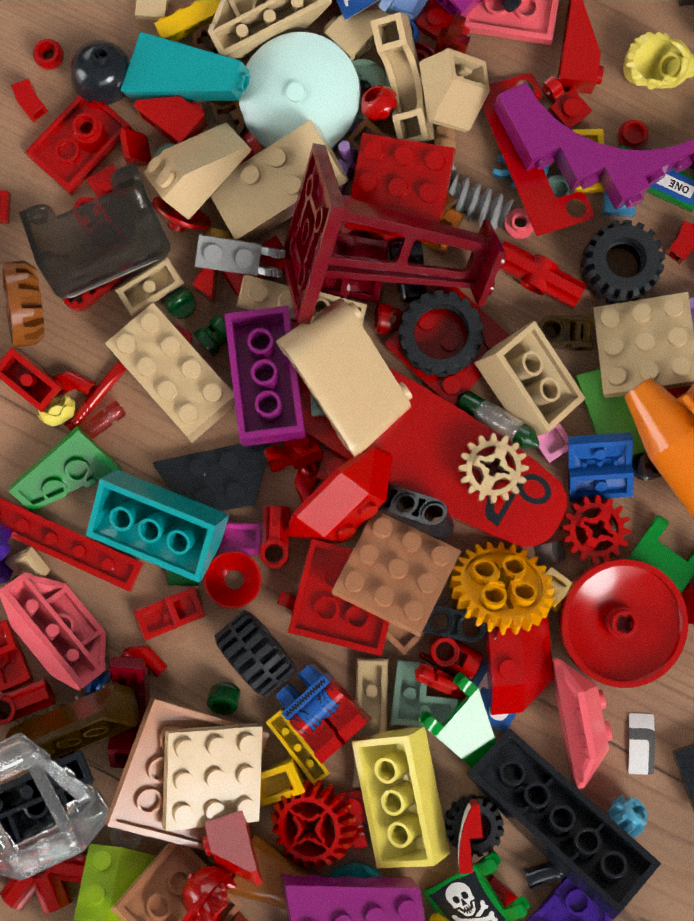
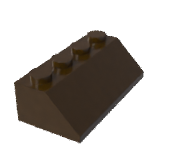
M109 682L103 684L99 691L77 695L73 702L54 705L48 708V712L45 714L24 718L22 720L23 723L9 729L0 745V763L38 768L140 726L141 719L134 688L121 685L120 682Z

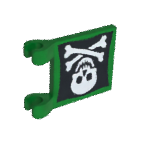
M495 851L472 864L473 873L460 874L457 872L425 889L423 892L435 912L450 921H514L526 916L527 909L530 907V903L524 896L516 898L504 907L486 879L485 875L495 872L498 864L501 863V859Z

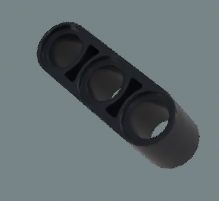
M388 484L386 501L378 508V511L436 539H443L451 534L454 522L444 502ZM413 507L411 511L403 513L406 509ZM441 517L437 522H431L434 518Z
M435 605L431 615L437 611L444 612L447 616V624L442 629H434L430 624L429 617L422 631L465 642H477L484 636L486 624L483 622L478 626V631L475 635L465 636L462 631V624L466 620V611Z

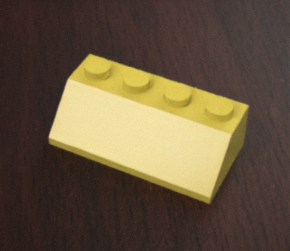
M425 727L395 729L353 740L352 746L377 869L424 867L438 864L450 854Z

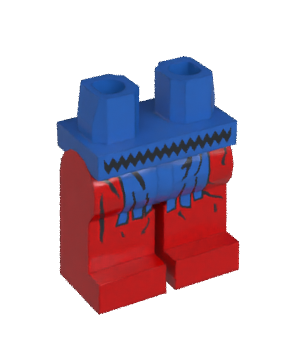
M311 663L297 675L308 687L302 695L289 683L276 694V697L285 709L281 714L287 721L289 720L292 727L315 752L314 756L323 764L372 718L335 680L330 672L324 674Z

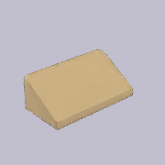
M168 257L118 287L115 291L130 315L134 316L150 304L155 303L182 286L184 282Z

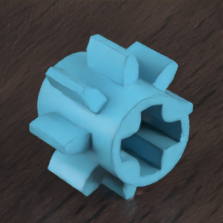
M621 795L610 803L612 807L607 810L608 816L632 838L645 831L643 826L647 824L648 814L646 808L638 799L630 797L625 800Z

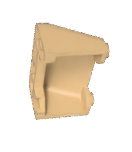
M340 298L314 315L310 324L299 325L278 339L276 343L284 355H287L293 364L292 366L309 388L331 422L330 424L344 447L355 457L369 447L411 407L409 400L413 396L403 382L398 384L359 320L363 316L354 302L347 304L345 300Z

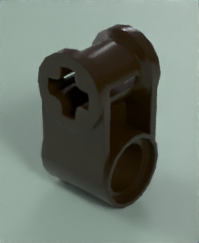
M547 315L537 323L542 332L543 325H550L555 329V338L546 337L552 348L571 351L593 350L594 344L590 342L591 325L594 324V317L584 315Z

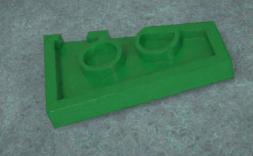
M77 426L9 486V492L32 512L66 497V494L73 490L95 484L96 480L115 470L122 471V466Z

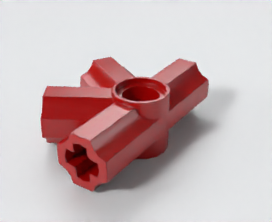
M0 843V872L14 874L0 892L3 901L11 908L22 911L36 893L44 915L70 904L72 899L65 881L82 882L87 853L55 849L48 844L40 846L25 845L17 849ZM36 855L45 858L47 862L46 869L37 866L35 862Z

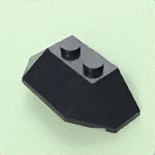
M82 750L0 785V843L19 849L80 821L94 782Z

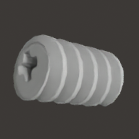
M458 173L448 191L458 200L455 204V211L461 214L467 211L466 221L471 222L478 216V227H481L483 220H489L494 230L498 227L501 228L514 199L509 200L504 205L503 194L500 193L493 200L491 199V188H488L481 194V183L478 182L471 189L469 188L470 178L468 177L461 183H458Z

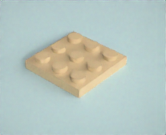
M688 292L593 307L604 398L624 396L650 377L665 389L694 385V329Z
M251 723L165 730L162 827L165 831L205 827L204 822L241 810L247 822L259 821L262 725Z

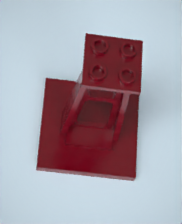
M313 143L283 250L286 251L285 258H282L297 323H311L324 277L470 288L477 306L484 307L488 295L490 296L493 293L494 279L498 269L503 267L506 258L505 250L489 220H483L479 233L344 197L341 195L326 145ZM342 220L403 235L397 257L392 261L332 254ZM417 239L472 251L465 269L414 264L407 261L413 243Z

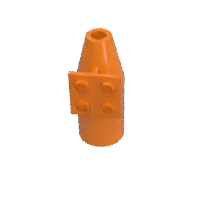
M650 377L625 394L624 398L648 458L694 519V385L686 393L676 398Z

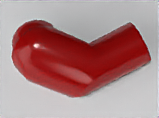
M72 370L53 377L62 387L56 396L63 395L74 389L89 396L96 385V382Z
M130 646L124 649L120 657L144 658L145 665L156 677L168 667L149 646Z

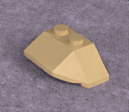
M221 0L215 12L213 22L209 26L208 33L219 55L233 59L252 57L269 40L283 34L301 32L307 29L328 8L332 0Z

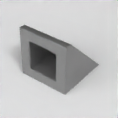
M562 540L534 546L535 556L538 557L537 565L566 560Z

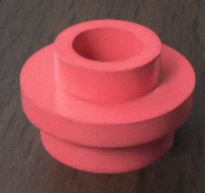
M516 208L507 214L504 227L509 236L515 239H525L532 234L534 229L525 209ZM521 218L525 221L526 225L524 227H517L515 220Z

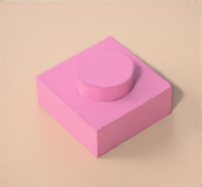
M560 423L549 433L537 436L540 445L536 448L547 464L567 452V438L569 436Z

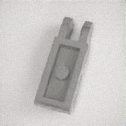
M199 234L194 266L254 276L261 274L282 277L283 270L278 267L259 266L260 255L280 259L285 258L286 251L264 247L260 243Z

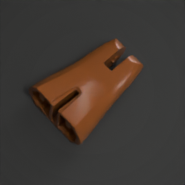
M255 832L251 837L263 884L256 886L232 874L237 888L231 889L227 887V893L286 910L280 874L304 877L315 874L298 863L293 864L291 858L287 855L283 856V852Z

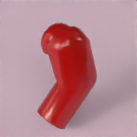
M315 462L301 467L294 480L295 488L302 503L314 492L313 488L317 481L316 476L319 470Z

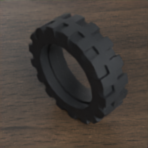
M437 290L434 293H425L409 304L401 318L398 338L402 354L405 359H408L413 368L419 369L429 376L432 374L438 375V377H445L450 374H457L470 365L482 344L483 324L479 319L480 315L477 309L470 305L471 302L465 297L462 299L455 292L444 293L443 290ZM432 309H446L454 312L462 319L466 327L467 338L464 347L458 354L448 359L428 357L419 349L415 342L414 329L417 321L423 314Z

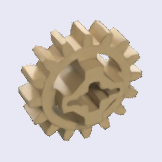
M492 433L489 441H486L481 435L478 437V446L471 442L467 445L468 450L471 452L470 454L462 453L460 455V458L466 461L465 465L458 467V471L465 472L466 474L460 482L461 484L469 482L471 486L467 493L479 492L478 501L480 502L485 496H489L490 503L494 504L499 495L505 502L509 500L508 491L515 495L518 494L520 491L516 484H525L527 481L524 477L520 476L521 472L529 470V466L521 465V460L526 457V453L517 454L516 450L519 444L515 443L509 446L507 444L509 436L505 435L501 441H497L496 434ZM495 448L492 455L487 457L476 455L483 449ZM506 454L512 459L514 469L508 466L505 459ZM496 461L497 469L501 470L502 473L490 476L489 469L484 464L489 465ZM472 467L478 470L480 474V484L473 476ZM496 481L510 482L502 489L491 490Z

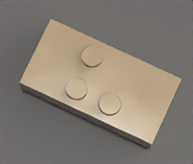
M312 120L307 121L237 166L211 195L214 204L235 240L252 242L293 216L313 143L326 145L339 187L349 181L321 129Z

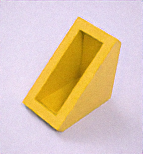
M292 756L261 770L260 803L262 806L281 801L280 797L282 795L287 799L291 798V794L294 797L305 792L303 787L305 779Z

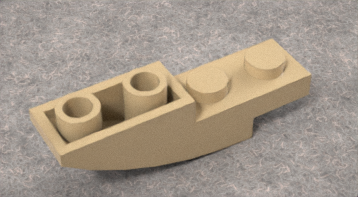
M246 274L243 276L237 307L257 310L289 306L291 321L297 323L289 286ZM320 292L313 316L341 297ZM341 298L347 304L354 302L363 316L359 320L361 325H363L367 304Z

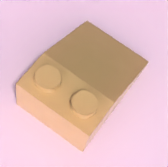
M225 122L163 150L159 156L154 157L149 162L144 175L160 197L189 220L252 149Z

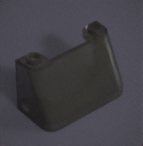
M135 163L122 167L112 174L110 184L113 192L57 216L54 210L45 204H38L19 212L36 265L58 297H75L154 263L169 253L171 248L170 242Z

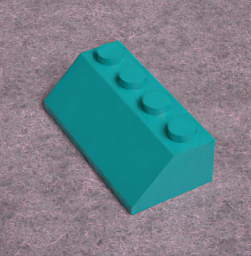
M115 470L99 481L86 536L199 583L203 579L222 542L229 514L120 470Z

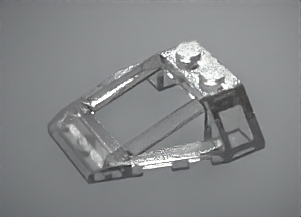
M22 733L0 741V781L28 769L57 825L15 845L0 822V875L17 880L29 878L83 852L106 824L105 819L109 811L94 787L90 784H83L75 778L74 772L67 767L63 769L50 759V754ZM46 773L75 798V800L67 803V813Z

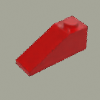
M569 0L557 79L561 83L563 90L569 91L573 88L578 93L591 94L595 85H600L603 78L604 66L599 65L601 52L583 0Z

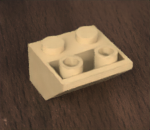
M448 48L419 62L421 71L420 81L423 86L425 112L430 123L467 132L471 129L490 92L486 61Z

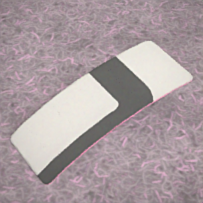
M630 713L628 773L652 775L654 773L655 756L654 715Z

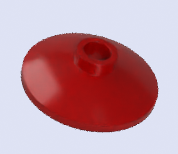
M160 196L155 197L152 201L156 211L168 220L167 226L175 231L184 232L186 228L207 230L211 226L209 217L200 210H197L188 220Z

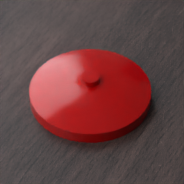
M608 560L584 571L570 586L560 609V636L569 658L590 678L612 687H639L657 680L676 663L687 639L688 614L679 589L661 570L636 560Z

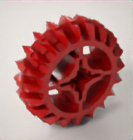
M310 779L303 782L304 793L294 797L291 794V798L287 799L282 795L280 797L281 801L274 804L273 808L276 811L271 815L270 820L276 824L272 827L271 833L279 834L275 845L283 844L286 847L283 851V856L289 855V853L294 855L293 864L298 863L302 859L305 869L310 868L313 863L317 869H320L325 864L329 866L334 865L337 862V858L342 859L347 854V849L352 847L354 843L352 837L357 833V828L352 824L356 821L357 815L348 813L352 808V803L344 804L342 802L345 792H341L338 795L333 793L334 784H330L324 789L322 780H318L314 785ZM309 802L315 803V804H317V805H319V806H321V807H320V808L314 807V806L311 805ZM330 816H331V818H332V820H333L335 829H334V828L332 827V825L330 824V820H329ZM318 817H320L321 819L316 824L317 826H313L308 831L307 828L312 824L311 821L314 822ZM294 821H295L296 824H297L298 831H297V829H296V827H295V825H294Z

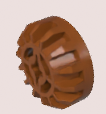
M26 261L2 262L4 297L12 347L34 346L45 335L37 270L35 266Z

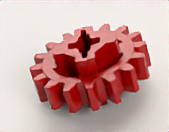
M600 495L594 496L593 503L590 502L588 497L581 498L582 506L577 503L570 505L574 513H565L564 518L569 523L560 526L561 530L568 531V536L562 539V542H571L572 544L568 552L574 553L579 551L578 560L584 561L587 556H590L591 564H597L599 556L603 562L610 560V553L616 557L620 556L621 553L617 547L628 546V542L622 538L623 535L631 534V530L623 526L624 523L630 520L629 517L621 518L619 515L623 507L619 506L613 509L611 507L613 499L611 498L607 499L604 504L601 503ZM598 509L591 518L581 516L586 510ZM610 517L614 521L615 531L611 528L609 522ZM599 523L598 529L605 535H595L593 537V530L587 524L594 525ZM575 528L580 530L582 536L581 543L577 539ZM603 541L610 544L603 550L593 551L599 542Z

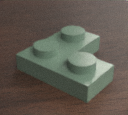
M397 659L391 724L421 727L423 724L418 721V718L424 711H428L443 724L457 708L458 699L426 695L427 685L415 680V669L422 663L427 665L429 663Z

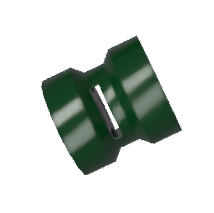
M218 314L209 320V325L205 328H199L193 333L212 357L220 352L222 345L228 343L226 324Z

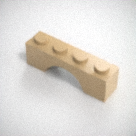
M398 12L371 20L370 23L377 53L385 66L390 86L397 94L395 96L397 106L393 108L392 114L397 139L421 143L434 140L433 123L428 122L425 112L424 92L420 81L421 71L408 15Z

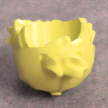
M647 32L635 38V43L630 44L624 59V77L628 82L636 86H648L650 90L654 88L672 89L682 84L687 78L694 76V54H691L689 48L681 40L671 38L667 33L657 32L653 34Z

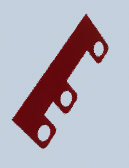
M526 73L489 84L490 92L482 108L536 236H540L591 220L594 212L585 193L575 192L555 198L544 169L538 170L535 167L526 171L493 108L498 94L514 88L522 80L532 83L534 86L533 94L537 100L541 99L542 92L535 76ZM572 199L582 201L586 207L584 215L581 217L569 215L566 210L567 203Z

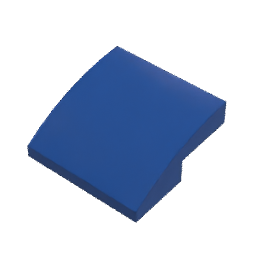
M631 432L572 436L567 438L570 501L581 500L584 497H588L591 500L596 495H600L601 499L633 497V437Z

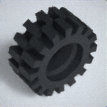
M470 794L468 797L463 795L459 797L460 800L457 802L454 800L451 803L450 810L447 809L445 814L446 820H444L446 834L451 845L457 850L458 833L464 811L470 799H477L480 804V813L486 820V829L483 832V838L470 839L471 857H473V854L482 857L484 856L483 853L487 851L488 853L493 852V847L500 844V837L504 834L503 818L497 807L482 795L479 797L476 794Z

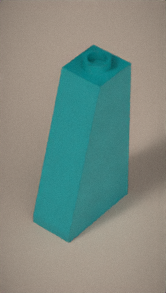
M140 32L120 91L133 101L181 96L186 101H240L242 92H245L249 86L250 71L239 60Z

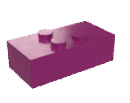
M289 306L224 314L238 434L242 446L305 439L306 434L298 372L292 366L293 364L287 355H284L276 343L278 339L292 331Z

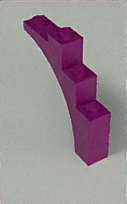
M526 82L498 94L493 107L526 171L535 167L538 170L543 169L555 160L570 190L580 186L582 189H586L600 181L615 210L623 206L630 209L640 204L644 200L643 196L651 187L650 185L662 180L666 176L665 173L672 170L678 173L693 164L694 139L668 148L628 150L599 144L583 137L556 120L540 104Z

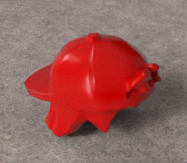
M218 865L203 866L196 873H191L187 877L188 881L182 890V903L187 911L182 921H221V912L229 903L226 901L228 899L227 887L231 889L237 888L232 876L233 873Z

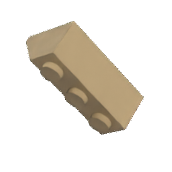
M535 321L493 346L474 362L517 428L519 429L521 425L526 424L535 430L537 436L549 433L585 399V396Z

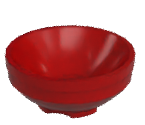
M227 551L214 557L204 575V586L210 599L217 605L228 609H238L248 605L257 597L261 589L262 574L256 561L249 555L238 551ZM237 570L242 573L244 583L239 589H231L227 586L226 576L230 571Z

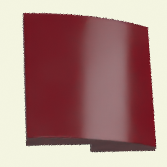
M338 233L332 254L387 260L389 240ZM324 277L320 292L344 299L354 298L379 303L382 296L383 282Z

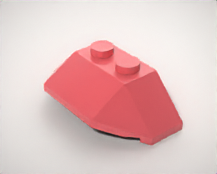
M24 572L0 589V598L11 627L52 677L80 691L105 672L106 632L66 583L33 576V574Z
M552 657L553 684L571 781L577 789L585 787L609 751L608 741L612 740V732L609 722H604L602 709H606V700L603 690H598V686L562 660Z

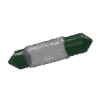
M470 390L458 395V408L500 436H509L508 442L511 444L518 443L522 449L536 448L540 445L535 430L488 399H483Z

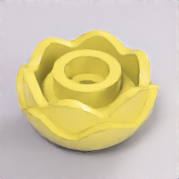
M68 394L63 395L62 398L55 397L43 412L38 410V418L50 426H57L68 421L74 416V398L71 399Z

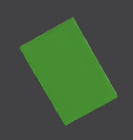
M600 368L575 376L577 386L585 396L583 403L594 435L631 432L633 437V455L645 452L646 450L624 396L604 398Z

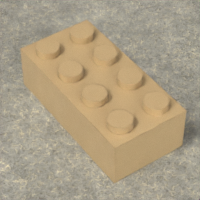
M154 303L150 304L105 343L114 356L191 443L235 406L233 391Z

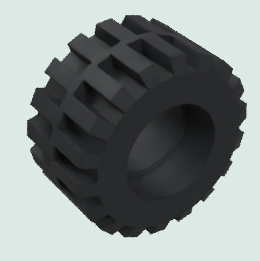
M617 220L611 222L608 227L606 225L603 226L597 234L595 233L582 253L584 256L580 260V267L584 269L581 272L582 280H588L586 287L589 291L594 289L597 292L594 295L600 300L604 296L607 298L606 303L613 304L615 301H619V303L630 300L635 301L644 296L660 279L659 275L663 272L665 266L661 264L665 259V251L659 252L662 243L660 239L655 241L652 238L655 235L652 229L646 232L643 230L645 225L640 222L636 226H632V220H625L622 224ZM620 248L630 252L637 262V274L628 278L614 274L607 265V251Z
M243 610L214 635L218 648L231 666L256 693L264 697L270 695L296 672L294 662L279 642L255 615L246 610Z

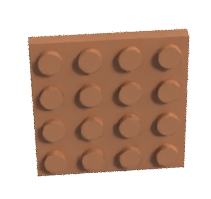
M151 696L106 816V825L205 851L202 836L207 835L205 827L165 831L162 827L165 730L243 723ZM263 729L262 755L270 735L269 732Z

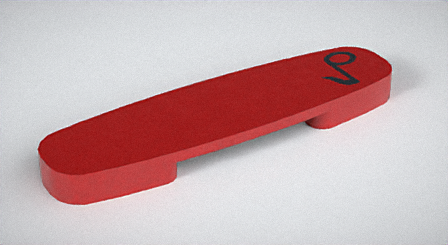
M291 321L292 330L300 325ZM389 368L398 384L403 382L413 396L409 400L411 407L371 444L388 451L392 455L389 484L438 499L447 506L452 519L490 537L512 545L514 544L517 547H533L547 541L558 528L567 508V494L562 483L526 454V457L521 460V465L529 466V470L521 472L520 476L524 477L527 481L525 484H516L520 491L518 494L515 495L508 491L509 500L504 502L499 495L494 504L490 503L489 496H485L481 502L478 501L479 492L474 491L468 494L467 491L471 485L469 482L463 484L460 482L466 476L465 472L458 471L459 466L466 464V461L462 460L460 455L462 453L470 454L471 452L468 450L467 445L471 442L478 446V437L481 435L486 441H489L492 433L496 434L497 441H501L503 437L460 408ZM298 373L305 432L344 458L352 459L354 456L344 447L327 416L312 417L311 392ZM495 448L483 449L476 455L487 457L492 455ZM520 449L516 450L517 454L524 453ZM506 454L505 459L508 466L514 469L512 459ZM496 461L489 465L484 464L489 469L490 476L502 473L501 470L497 469ZM472 467L473 476L480 484V474L478 470ZM496 481L491 490L502 489L510 482Z

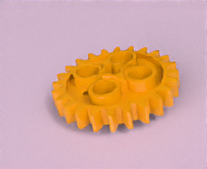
M487 542L485 550L477 544L473 552L465 550L464 556L458 557L456 566L453 567L452 579L449 588L453 589L451 598L458 599L457 609H467L466 619L473 616L477 618L475 626L478 627L483 622L487 623L488 632H491L495 626L499 627L502 635L505 634L507 628H511L516 635L521 626L528 632L532 624L539 626L542 618L547 617L554 600L552 595L555 587L550 585L552 576L544 575L547 567L536 566L538 557L528 559L526 557L528 550L526 549L521 553H517L516 545L514 544L509 550L505 549L503 542L499 543L498 548H494L490 542Z

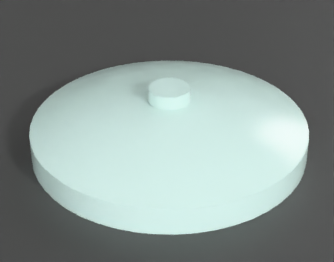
M291 32L277 36L262 45L254 53L246 65V68L250 71L249 86L245 92H242L239 101L244 123L249 132H252L257 141L267 148L307 121L312 120L321 129L331 149L337 147L352 130L361 106L360 80L353 63L346 53L331 40L309 32Z

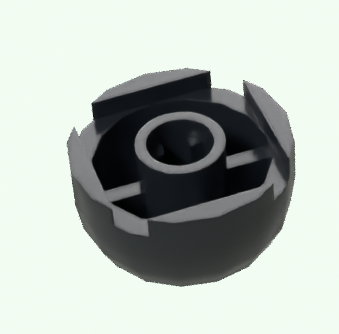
M93 40L85 43L75 52L71 62L72 86L76 93L87 102L93 103V100L103 101V105H109L120 101L125 96L120 90L130 60L126 53L112 42Z

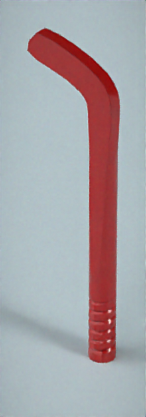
M174 325L182 336L191 343L192 334ZM119 360L79 406L76 412H74V416L64 424L70 431L86 419L92 409L96 407L127 370Z

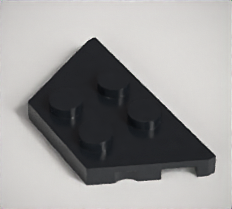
M272 443L251 446L236 444L155 461L153 466L174 493L224 512L256 505L261 480L266 468L267 459L264 450L271 447Z

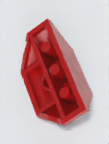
M370 445L365 449V453L353 457L337 468L293 512L289 526L285 530L287 535L307 542H311V539L326 543H343L353 537L356 530L367 519L373 517L377 513L378 508L386 501L392 455L375 445Z
M548 615L546 618H542L539 626L532 624L528 632L521 626L516 635L511 628H507L505 634L502 635L497 626L491 632H488V624L485 623L484 646L491 715L524 712L554 679Z

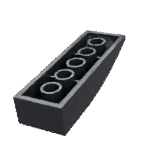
M510 728L467 773V776L500 812L561 873L612 920L622 912L661 865V862Z

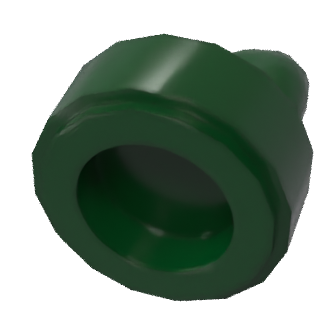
M179 287L166 295L165 307L172 317L185 319L194 313L196 299L189 289Z
M228 682L213 685L207 699L208 707L217 714L229 715L237 711L240 699L239 687Z

